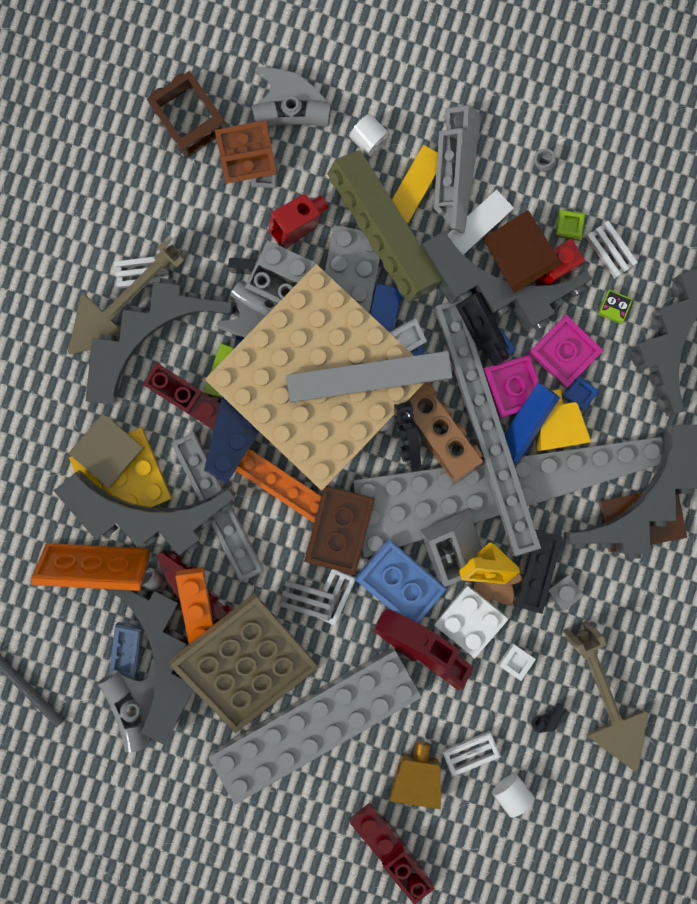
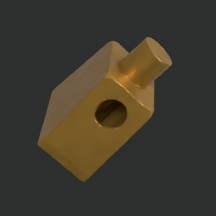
M416 741L414 754H401L389 790L390 802L441 809L440 763L437 758L429 757L430 743Z

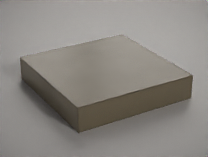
M103 413L68 454L104 485L111 488L145 447Z

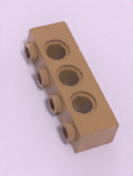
M430 382L424 383L408 400L413 406L417 432L453 483L456 484L482 465L483 461L481 458L483 455L475 444L471 446L465 438L467 433L462 425L454 423L450 417L452 413L449 407L444 402L440 403L435 397L437 393ZM426 403L431 406L432 411L422 413L419 411L418 406ZM437 424H442L446 427L447 432L439 435L434 432L433 427ZM451 445H458L462 449V454L454 456L449 452L448 448Z

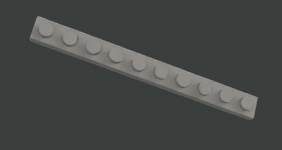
M457 300L451 305L449 302L435 306V313L479 450L483 455L482 460L513 557L541 549L474 340L456 308V304L459 301Z

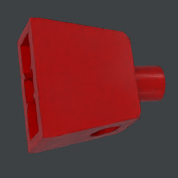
M302 194L271 212L268 231L279 246L287 249L317 227L320 214L328 209V205L322 196H318L311 201L306 194Z
M572 239L553 249L561 265L548 272L547 277L543 275L533 281L536 286L552 285L583 265L585 259Z

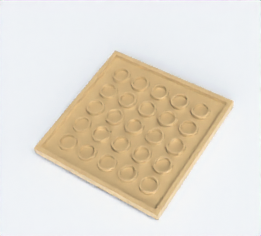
M317 264L205 378L221 396L321 491L394 416V405L407 402L424 384L290 403L286 375L414 356Z

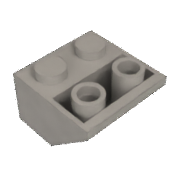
M267 240L245 289L278 304L313 268L315 262Z
M469 510L420 530L435 574L442 584L447 587L461 581L459 570L470 559L477 557V553L482 549Z

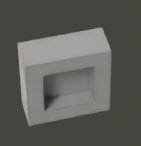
M568 574L552 584L548 591L562 611H565L584 597Z

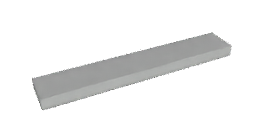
M445 351L286 375L290 403L449 380L452 379L449 352Z
M192 432L171 443L199 501L212 497L224 489L219 479L204 471L207 454L196 432ZM231 506L223 513L219 510L212 515L214 520L211 522V525L240 583L263 572L264 569L233 507Z

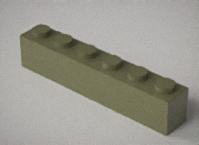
M361 150L335 159L327 173L330 182L336 187L343 198L345 206L349 208L356 219L358 227L363 230L370 241L372 249L380 257L385 270L390 273L399 292L408 303L432 292L442 281V278Z

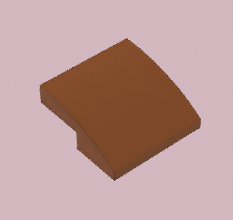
M266 120L215 130L225 184L277 174Z

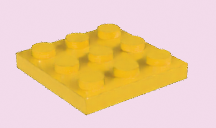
M142 427L128 432V434L145 447L144 450L111 488L104 485L72 456L69 457L75 473L81 470L95 485L114 497L132 504L151 508L173 499Z

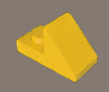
M490 542L477 553V557L470 559L459 570L461 580L506 584L520 573V570L495 544Z

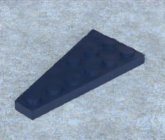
M236 335L233 349L245 337ZM223 396L221 397L204 471L227 484L259 431Z

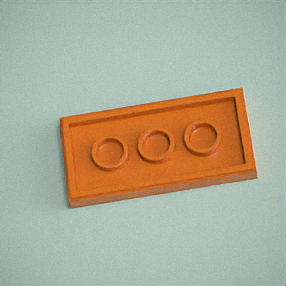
M46 543L31 576L32 585L140 591L150 559V549Z

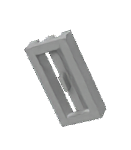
M291 581L285 582L284 586L286 588L282 593L283 599L280 601V607L330 621L337 597L336 594ZM292 588L328 598L329 602L327 604L293 594L291 591ZM289 598L324 608L326 613L288 603Z

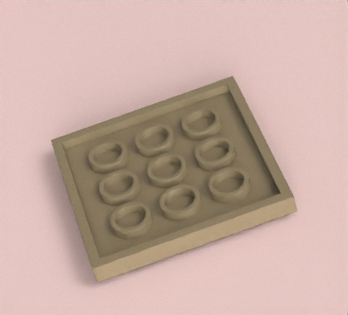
M255 593L169 660L170 667L235 733L319 668L313 658Z

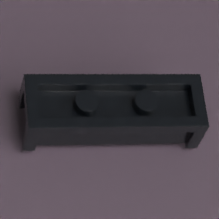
M535 530L541 549L529 552L517 600L513 601V605L543 614L563 537Z

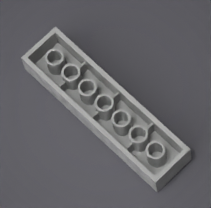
M392 646L214 748L209 756V760L234 805L422 697L399 654Z

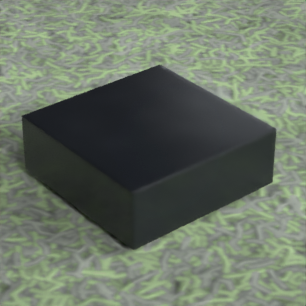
M230 257L228 261L230 272L236 274L251 275L256 265L254 259Z

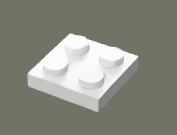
M467 584L434 622V626L472 657L476 658L508 621V616Z

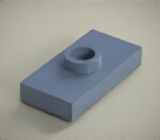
M122 622L116 623L109 673L119 670L122 675L135 679L139 666L143 635L142 626Z

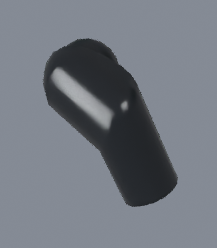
M556 703L550 714L535 716L531 720V726L538 733L555 731L568 710Z

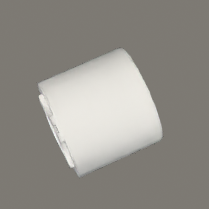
M367 114L354 126L349 137L367 156L371 157L384 146L390 133L371 114Z
M515 773L502 779L492 791V795L511 818L528 811L535 799L534 795Z

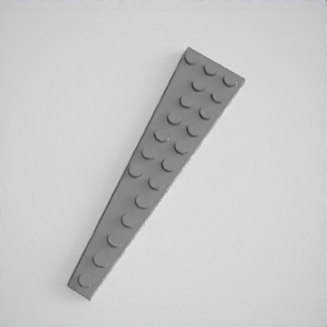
M662 437L523 456L519 463H514L527 506L659 465L663 451ZM484 463L456 484L453 483L443 468L353 480L355 493L375 498L363 544L364 558L374 555L387 539H390L398 547L423 540L420 532L421 529L467 510L471 514L473 523L500 515Z

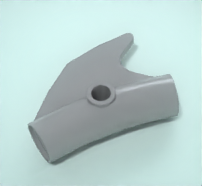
M255 68V73L271 86L269 93L261 101L251 105L255 122L266 120L267 127L279 125L329 126L332 103H328L317 89L298 73L276 68Z
M243 280L235 285L230 294V300L235 303L240 317L235 320L218 321L217 327L232 334L246 337L277 303L245 289L247 283Z
M154 658L151 661L148 675L143 680L130 679L122 675L119 670H115L98 682V686L106 697L117 721L125 752H136L148 747L150 737L140 732L149 715L154 696ZM133 706L130 712H126L129 707Z

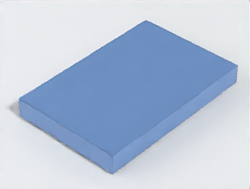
M390 539L384 542L354 578L389 609L417 623L423 619L447 590L443 584Z

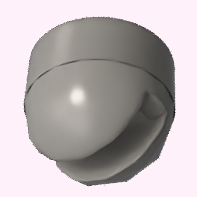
M546 148L539 150L534 156L536 168L541 172L552 170L556 163L554 152Z
M149 568L145 572L142 587L149 591L158 590L163 584V578L154 568Z

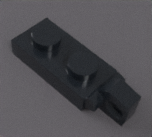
M478 292L461 303L456 304V308L478 350H482L485 355L488 354L494 366L507 360L509 354L505 347L506 342L481 293Z
M410 401L395 404L394 417L400 423V426H397V433L400 441H403V446L400 447L403 462H408L412 471L421 469L418 432L414 422L413 406Z

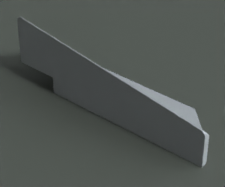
M469 105L446 108L447 130L439 131L434 209L439 215L444 217L453 230L459 233H465L481 124V115Z

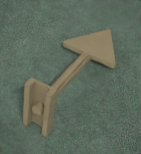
M170 235L157 247L160 253L154 257L155 261L106 310H101L86 294L81 295L68 349L69 354L91 350L92 338L100 339V334L116 336V341H119L121 328L112 318L162 269L166 270L171 264L177 268L187 256L185 251L178 255V249L174 245H168L173 239Z
M587 620L582 622L584 630L573 634L568 628L564 629L563 633L566 640L581 656L586 658L611 721L610 724L589 732V738L634 772H637L648 713L645 710H641L621 718L597 656V649L607 645L603 635Z

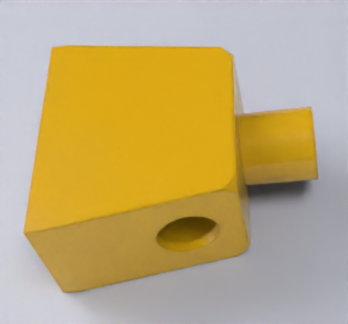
M561 389L551 390L560 399L536 435V452L591 442L577 402L564 404Z

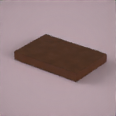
M526 210L483 238L514 293L561 265L559 258L529 210Z
M326 486L322 491L304 562L355 575L375 498Z
M676 489V521H667V526H650V545L687 538L679 494H676ZM642 493L599 501L602 522L605 523L620 515L637 501ZM616 543L615 548H608V552L616 551Z

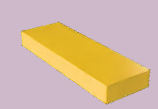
M425 145L420 149L392 198L407 225L436 176L438 152Z

